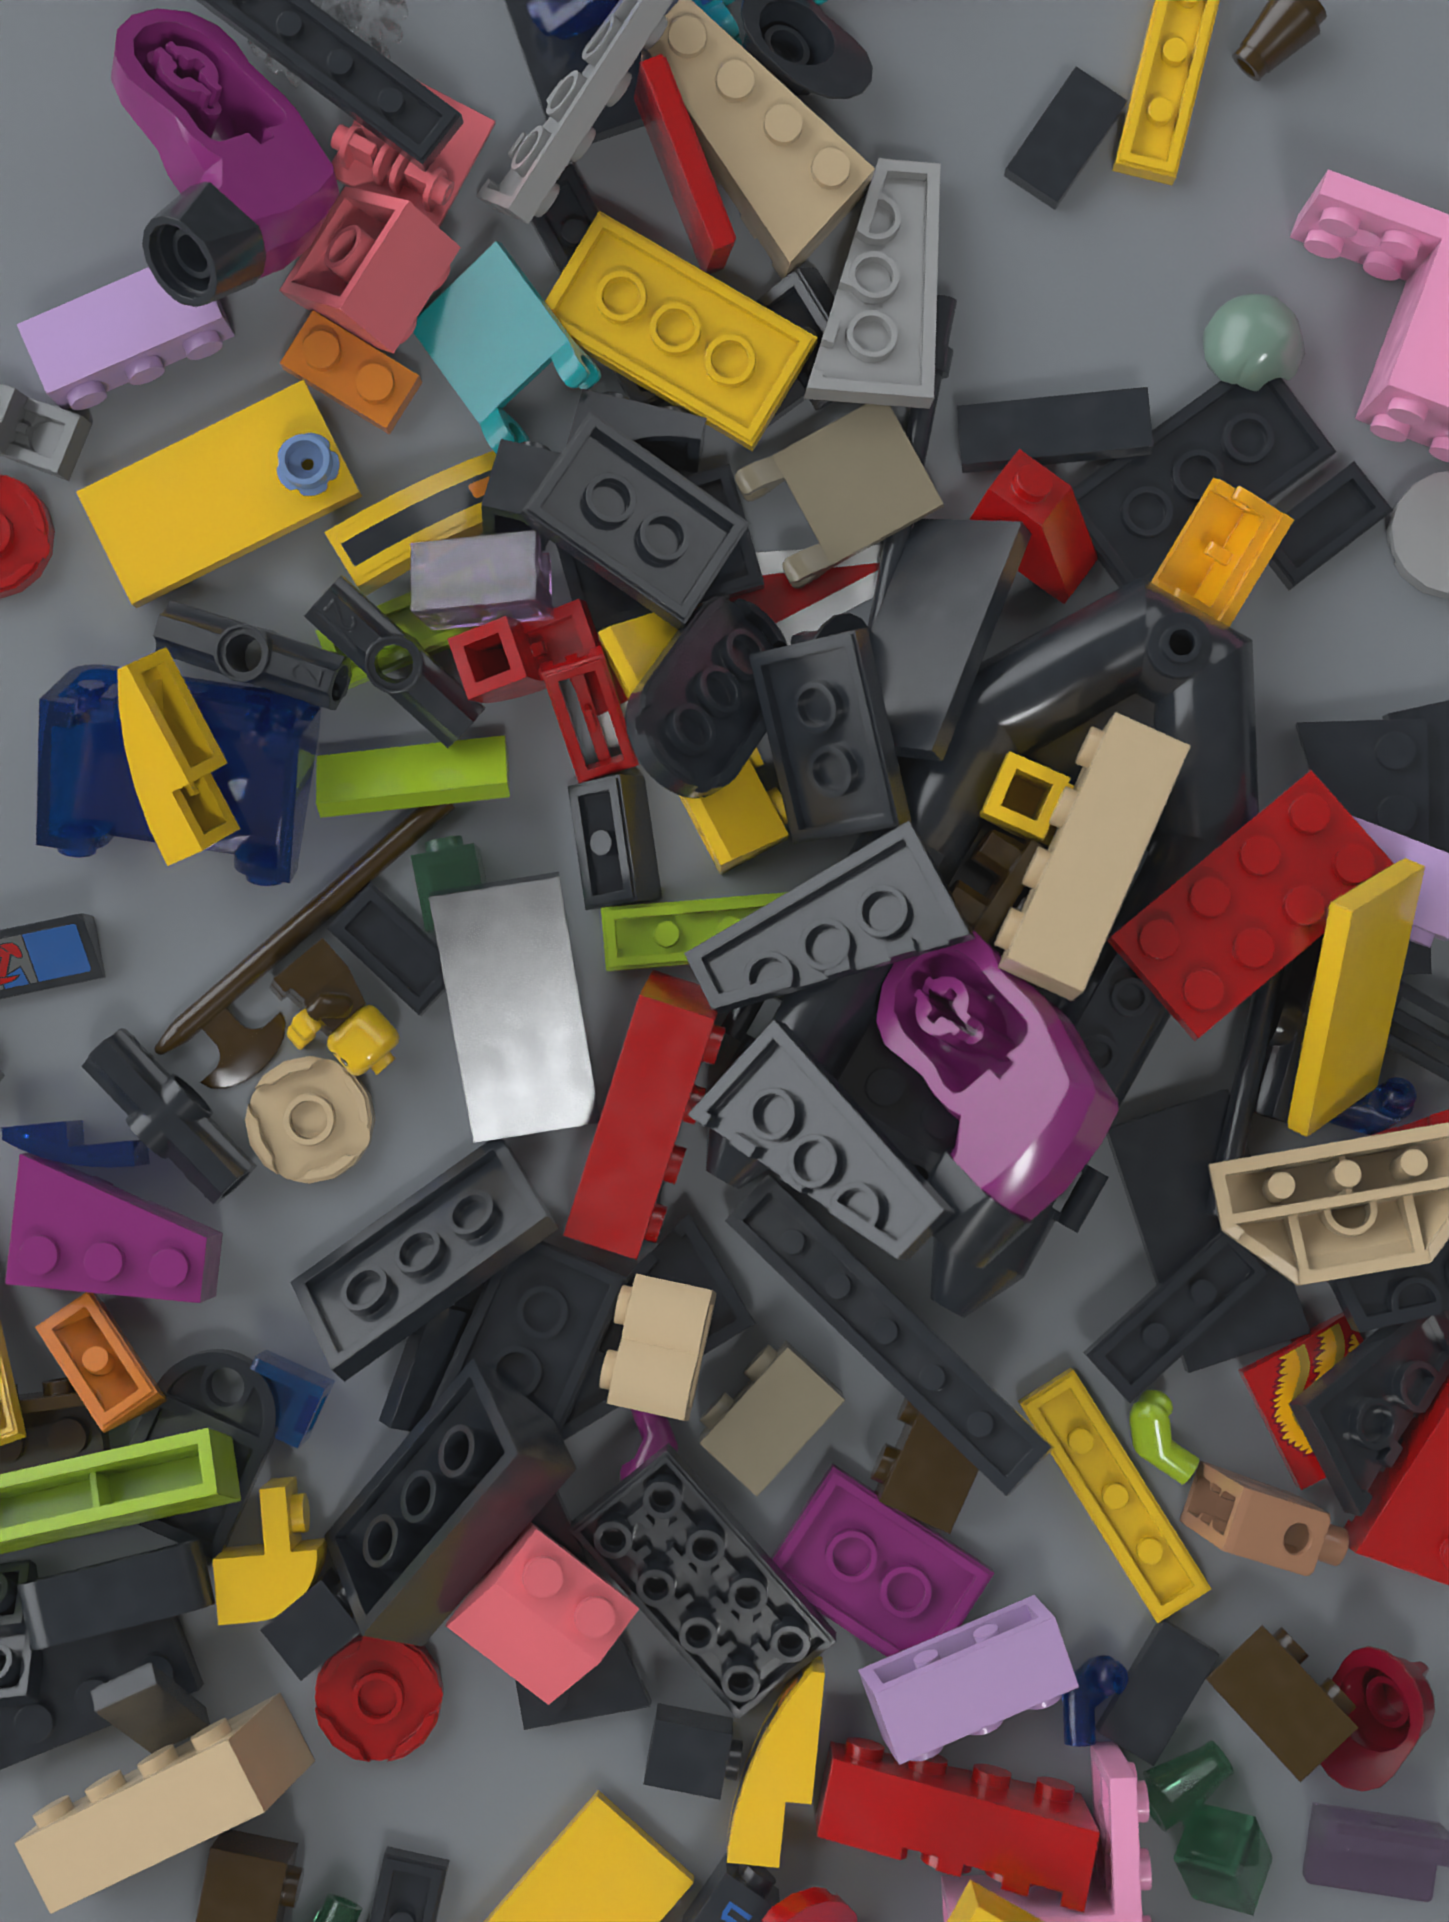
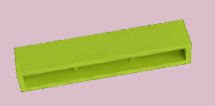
M205 1428L0 1474V1554L241 1501L232 1436Z

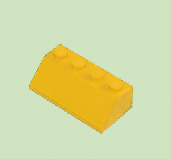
M655 613L621 622L598 632L604 654L628 700L633 690L678 631V629ZM757 747L737 777L727 786L704 798L679 796L720 875L785 842L789 836L784 826L788 823L781 793L777 787L766 791L755 771L756 768L764 764Z

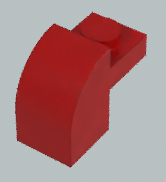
M576 599L523 621L504 616L447 639L468 700L480 703L510 700L547 689L541 673V663L552 660L554 665L565 662V656L577 653L578 657L590 654V648L601 645L587 603L582 599Z

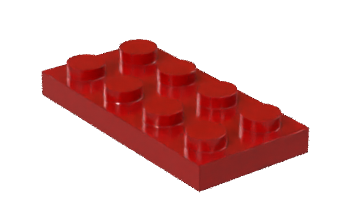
M1310 770L1107 941L1193 1041H1196L1325 933L1331 902L1394 863L1315 773Z

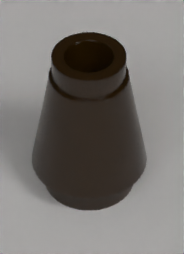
M1268 0L1240 43V47L1233 53V60L1248 77L1255 81H1260L1266 73L1272 71L1320 34L1319 25L1327 18L1323 5L1319 0Z

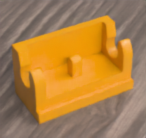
M1213 478L1151 583L1230 627L1294 519L1280 512L1250 491L1240 486L1234 488L1221 479Z

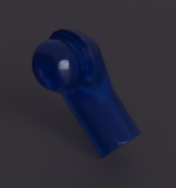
M1097 1655L1086 1660L1074 1672L1079 1687L1062 1694L1065 1745L1073 1747L1095 1745V1708L1114 1692L1120 1695L1126 1689L1128 1684L1127 1670L1122 1663L1109 1655Z

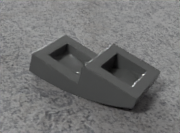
M0 383V455L69 481L92 423L79 414L29 398L16 388Z

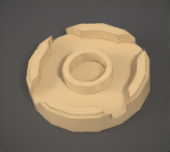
M306 1056L282 1062L263 1075L255 1087L256 1090L252 1094L250 1104H248L245 1123L250 1146L265 1167L286 1179L310 1184L337 1178L355 1166L371 1144L375 1124L371 1094L358 1076L349 1073L341 1063L335 1060Z

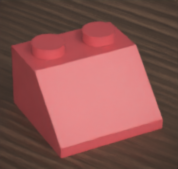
M345 186L311 246L302 253L279 291L310 312H317L372 347L394 354L398 346L405 342L415 330L417 316L431 294L440 288L448 278L451 268L450 264L461 247L410 201Z
M530 1522L469 1592L445 1625L549 1705L601 1662L640 1608L623 1592Z

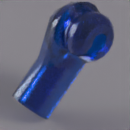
M1403 1077L1389 1078L1385 1083L1377 1086L1373 1091L1328 1123L1370 1136L1388 1130L1412 1113L1417 1099V1091L1414 1085Z

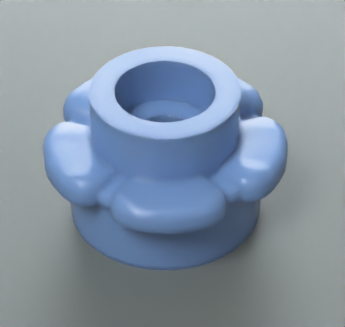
M306 433L295 435L286 440L278 451L279 465L277 467V475L280 482L289 490L297 489L304 496H315L324 492L328 487L327 483L329 480H334L338 475L340 468L339 457L336 452L330 450L329 441L319 434ZM307 459L312 460L314 463L313 468L304 470L302 468L303 461Z

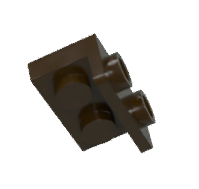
M67 1377L43 1381V1392L19 1395L18 1384H15L27 1437L0 1446V1474L111 1450L109 1431L105 1433L101 1431Z

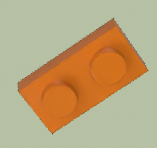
M315 311L311 312L280 361V365L286 372L299 380H304L307 385L389 435L422 384L418 374Z

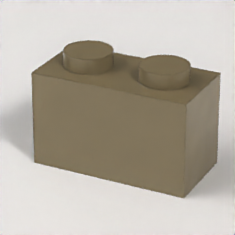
M787 1340L777 1351L769 1344L766 1345L743 1371V1374L750 1379L734 1398L723 1392L699 1419L706 1426L700 1434V1444L756 1497L845 1401L842 1391Z

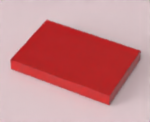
M662 54L640 62L634 100L700 269L710 275L724 269L737 238L668 60Z

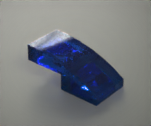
M83 1120L1 1127L3 1141L25 1152L61 1163L108 1168L150 1164L149 1148L141 1140L85 1145Z

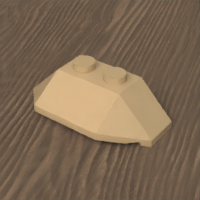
M1449 1122L1208 1165L1221 1231L1296 1286L1429 1264L1449 1239Z

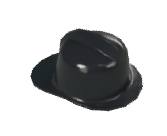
M743 0L741 17L745 35L742 47L794 95L800 96L813 93L829 99H849L862 94L870 85L873 66L867 52L850 34L830 19L813 0Z

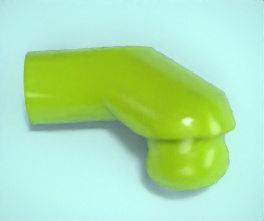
M1159 1390L1144 1391L1139 1401L1132 1405L1129 1414L1133 1448L1140 1457L1183 1485L1195 1472L1199 1464V1458L1172 1440L1169 1415L1173 1412V1403L1169 1396Z

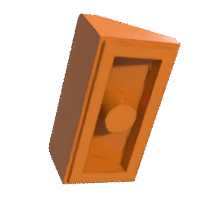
M85 1292L35 1326L102 1432L105 1433L157 1408L167 1401L103 1301L95 1293Z

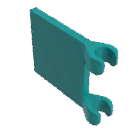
M495 241L417 317V325L413 333L478 421L487 443L495 453L498 451L501 439L517 443L530 441L525 431L503 407L552 361L561 379L571 388L579 387L580 389L590 390L601 378V371L597 365L573 341L510 253L498 241Z

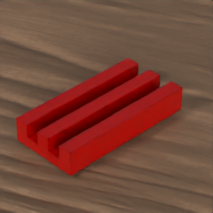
M602 645L590 648V654L578 657L577 653L565 656V662L554 665L551 660L540 664L541 673L579 783L639 765V761L628 738L626 719ZM596 672L621 748V755L614 757L610 755L584 676L585 673ZM569 678L572 680L598 758V762L588 765L559 682Z

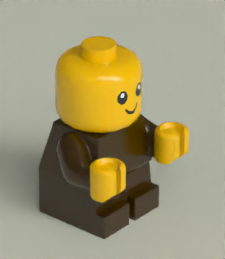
M324 938L320 939L273 978L269 988L278 999L282 1001L288 997L300 1008V1012L293 1017L286 1033L297 1049H303L316 1037V1032L321 1030L328 1036V1049L352 1075H362L370 1068L378 1075L396 1059L390 1051L399 1043L400 1036L398 1031L378 1008L373 1005H365L366 1002L349 967Z

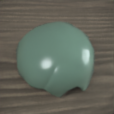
M1245 294L1226 302L1216 311L1206 326L1202 337L1207 367L1221 381L1229 384H1238L1252 391H1259L1265 383L1275 378H1283L1286 381L1291 380L1296 375L1305 355L1302 331L1296 315L1277 297L1270 295Z

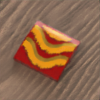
M1343 1312L1310 1328L1309 1334L1291 1339V1344L1238 1370L1295 1485L1301 1490L1325 1479L1326 1476L1288 1403L1363 1342L1360 1333L1351 1329Z

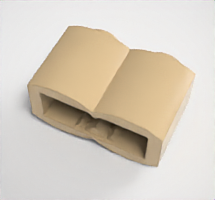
M636 1274L633 1287L626 1285L621 1287L615 1309L614 1323L624 1325L622 1339L618 1351L608 1349L600 1376V1388L609 1390L607 1404L689 1421L702 1357L711 1325L716 1299L715 1291Z

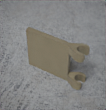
M865 404L778 453L741 468L735 474L738 488L743 498L748 502L761 498L783 481H786L819 544L789 556L782 563L785 575L790 585L794 588L806 586L834 566L944 507L942 499L891 406Z

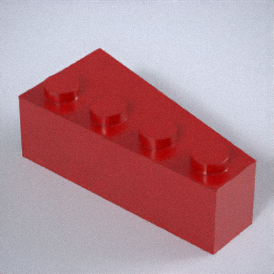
M653 969L641 990L563 1236L635 1260L638 1258L644 1240L653 1243L657 1242L668 1208L656 1203L663 1181L676 1184L687 1150L686 1147L677 1145L676 1140L682 1122L695 1125L696 1120L688 1116V1113L704 1097L707 1089L695 1085L702 1062L711 1065L715 1064L726 1030L724 1027L715 1025L718 1012L711 1009L700 984Z
M1448 1375L1427 1411L1420 1413L1418 1418L1413 1417L1401 1436L1404 1439L1401 1443L1403 1450L1392 1468L1386 1467L1383 1472L1379 1471L1369 1487L1368 1492L1373 1496V1499L1363 1515H1355L1352 1521L1348 1519L1343 1528L1347 1530L1349 1535L1348 1548L1354 1553L1449 1586Z
M848 1737L846 1744L830 1741L815 1813L817 1837L897 1860L906 1859L909 1849L921 1852V1861L935 1868V1871L960 1878L962 1874L970 1873L972 1867L981 1869L990 1878L1001 1882L1002 1890L1026 1897L1029 1894L1030 1887L1035 1885L1063 1893L1061 1907L1084 1913L1100 1832L1081 1793L1075 1792L1074 1785L1061 1779L1045 1776L1038 1777L1036 1784L1011 1779L1012 1774L1008 1770L984 1763L974 1764L973 1770L948 1766V1760L939 1754L927 1760H909L899 1765L893 1754L884 1752L885 1747L876 1741L861 1737Z

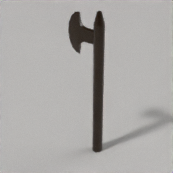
M443 804L417 807L171 1022L155 1045V1053L164 1055L189 1042L203 1030L217 1045L220 1052V1060L217 1067L200 1083L210 1089H227L246 1082L262 1071L276 1055L284 1040L286 1022L282 1013H278L263 1027L249 1028L244 1026L227 1007L455 809L454 805Z

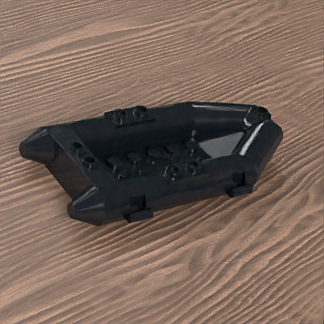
M1140 577L982 661L943 761L897 756L911 823L917 828L948 888L956 880H961L984 896L996 876L970 859L984 834L989 830H996L1015 838L1019 842L1025 841V839L999 828L979 815L1002 762L1009 751L1070 777L1069 784L1075 786L1083 767L1075 762L1091 727L1103 730L1115 712L1190 745L1145 849L1149 854L1105 940L1084 991L1071 1001L1027 981L1071 1020L1092 1060L1116 1096L1118 1110L1169 1021L1171 1014L1107 940L1259 814L1253 640ZM899 826L861 832L848 856ZM1025 886L1020 895L1024 897L1030 887ZM1007 915L988 942L1001 956H1003L1005 949L996 946L995 942ZM894 963L775 997L774 999L781 1004L770 1023L773 1020L786 1023L926 1179L947 1147L954 1149L960 1121L938 1100L923 1076L884 1044L876 1019L882 984ZM764 1001L729 1011L721 1027L726 1028L725 1033L741 1042L724 1074L756 1040V1038L746 1033ZM708 1127L707 1172L727 1184L741 1189L770 1169L757 1159L750 1158L729 1144L730 1141ZM1088 1161L1080 1171L1082 1174L1061 1211L1059 1212L1053 1208L1057 1200L1056 1198L1034 1217L1033 1224L983 1269L962 1260L937 1239L933 1238L930 1299L965 1318L1025 1277L1055 1222L1078 1234L1109 1177L1089 1166Z

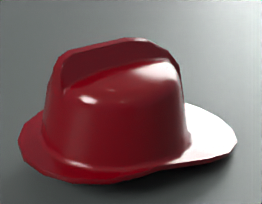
M1371 1646L1353 1650L1342 1661L1331 1680L1356 1705L1357 1708L1348 1717L1358 1728L1320 1764L1330 1778L1344 1788L1364 1792L1381 1788L1395 1776L1420 1737L1431 1727L1436 1711L1434 1693L1426 1678L1429 1667L1424 1662H1410L1407 1659L1392 1655L1387 1650Z

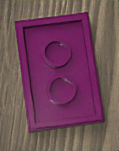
M833 1463L771 1557L818 1612L886 1657L960 1627L995 1574L992 1568L918 1519L879 1502L874 1490Z

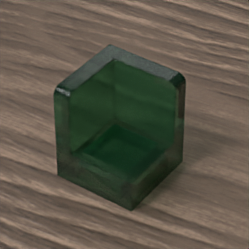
M1194 1801L1173 1857L1191 1897L1197 1901L1253 1916L1272 1864L1271 1851L1256 1817Z

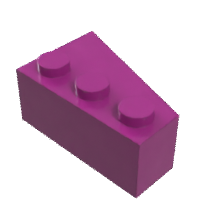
M42 1151L19 1154L5 1284L202 1303L215 1297L217 1293L223 1233L151 1200L146 1201L128 1193L102 1178L88 1175L59 1162V1159Z

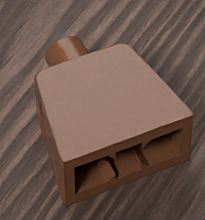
M1199 1461L1179 1520L1222 1551L1303 1576H1310L1314 1572L1317 1561L1332 1566H1337L1343 1561L1348 1550L1349 1535L1345 1528L1330 1524V1513L1289 1491Z

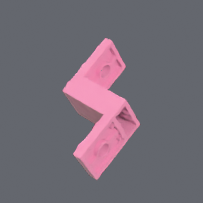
M1328 169L1298 214L1290 238L1303 242L1304 247L1314 255L1329 259L1341 256L1362 264L1364 271L1373 277L1389 281L1397 279L1406 281L1355 419L1371 425L1370 431L1378 437L1395 442H1403L1407 439L1430 447L1429 453L1432 456L1449 463V214Z
M1113 1741L1090 1742L1093 1819L1100 1835L1094 1860L1095 1872H1092L1084 1913L1061 1907L1063 1893L1035 1885L1030 1887L1029 1894L1026 1897L1002 1890V1883L987 1875L961 1876V1878L941 1876L943 1922H947L970 1879L1044 1922H1152L1150 1915H1143L1141 1890H1151L1152 1871L1148 1849L1140 1848L1138 1823H1147L1149 1821L1148 1790L1146 1782L1144 1780L1138 1781L1135 1763L1127 1762L1118 1744Z

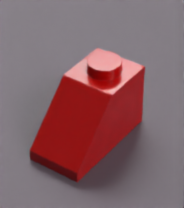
M1019 449L988 488L969 520L1022 522L1032 535L1017 571L1065 605L1095 564L1098 556L1072 486Z

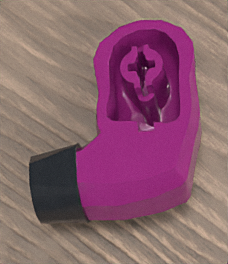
M156 8L131 15L117 29L111 81L121 105L156 147L167 175L180 192V195L155 215L145 227L142 241L145 260L157 283L168 295L183 305L199 307L254 285L258 279L284 269L311 246L339 195L336 175L332 163L297 109L249 63L237 43L222 28L187 11Z
M972 931L976 938L974 940L895 962L882 984L876 1022L884 1044L923 1076L938 1100L960 1121L954 1149L950 1147L945 1149L926 1178V1181L954 1211L932 1236L962 1260L983 1269L1033 1224L1034 1217L1070 1186L1102 1144L1118 1112V1100L1092 1060L1071 1020L1026 980L998 968L1002 956L976 932Z

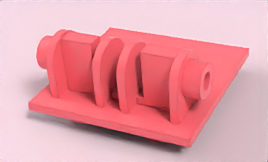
M421 83L461 113L464 121L426 172L422 171L356 120H354L350 128L343 124L336 128L331 139V148L337 150V153L331 163L334 167L336 180L352 188L408 200L440 228L496 122Z

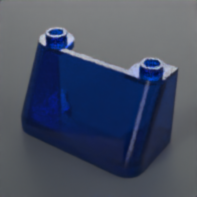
M90 664L74 667L39 699L36 845L57 848L58 852L65 856L76 858L92 856L97 852L98 848L107 845L114 836L156 843L139 802L124 748L118 701L117 670L121 668L119 666ZM182 676L228 762L226 765L211 772L240 827L239 830L205 850L234 854V868L239 873L246 875V880L252 884L275 886L283 882L290 883L298 869L320 730L321 707L265 688Z

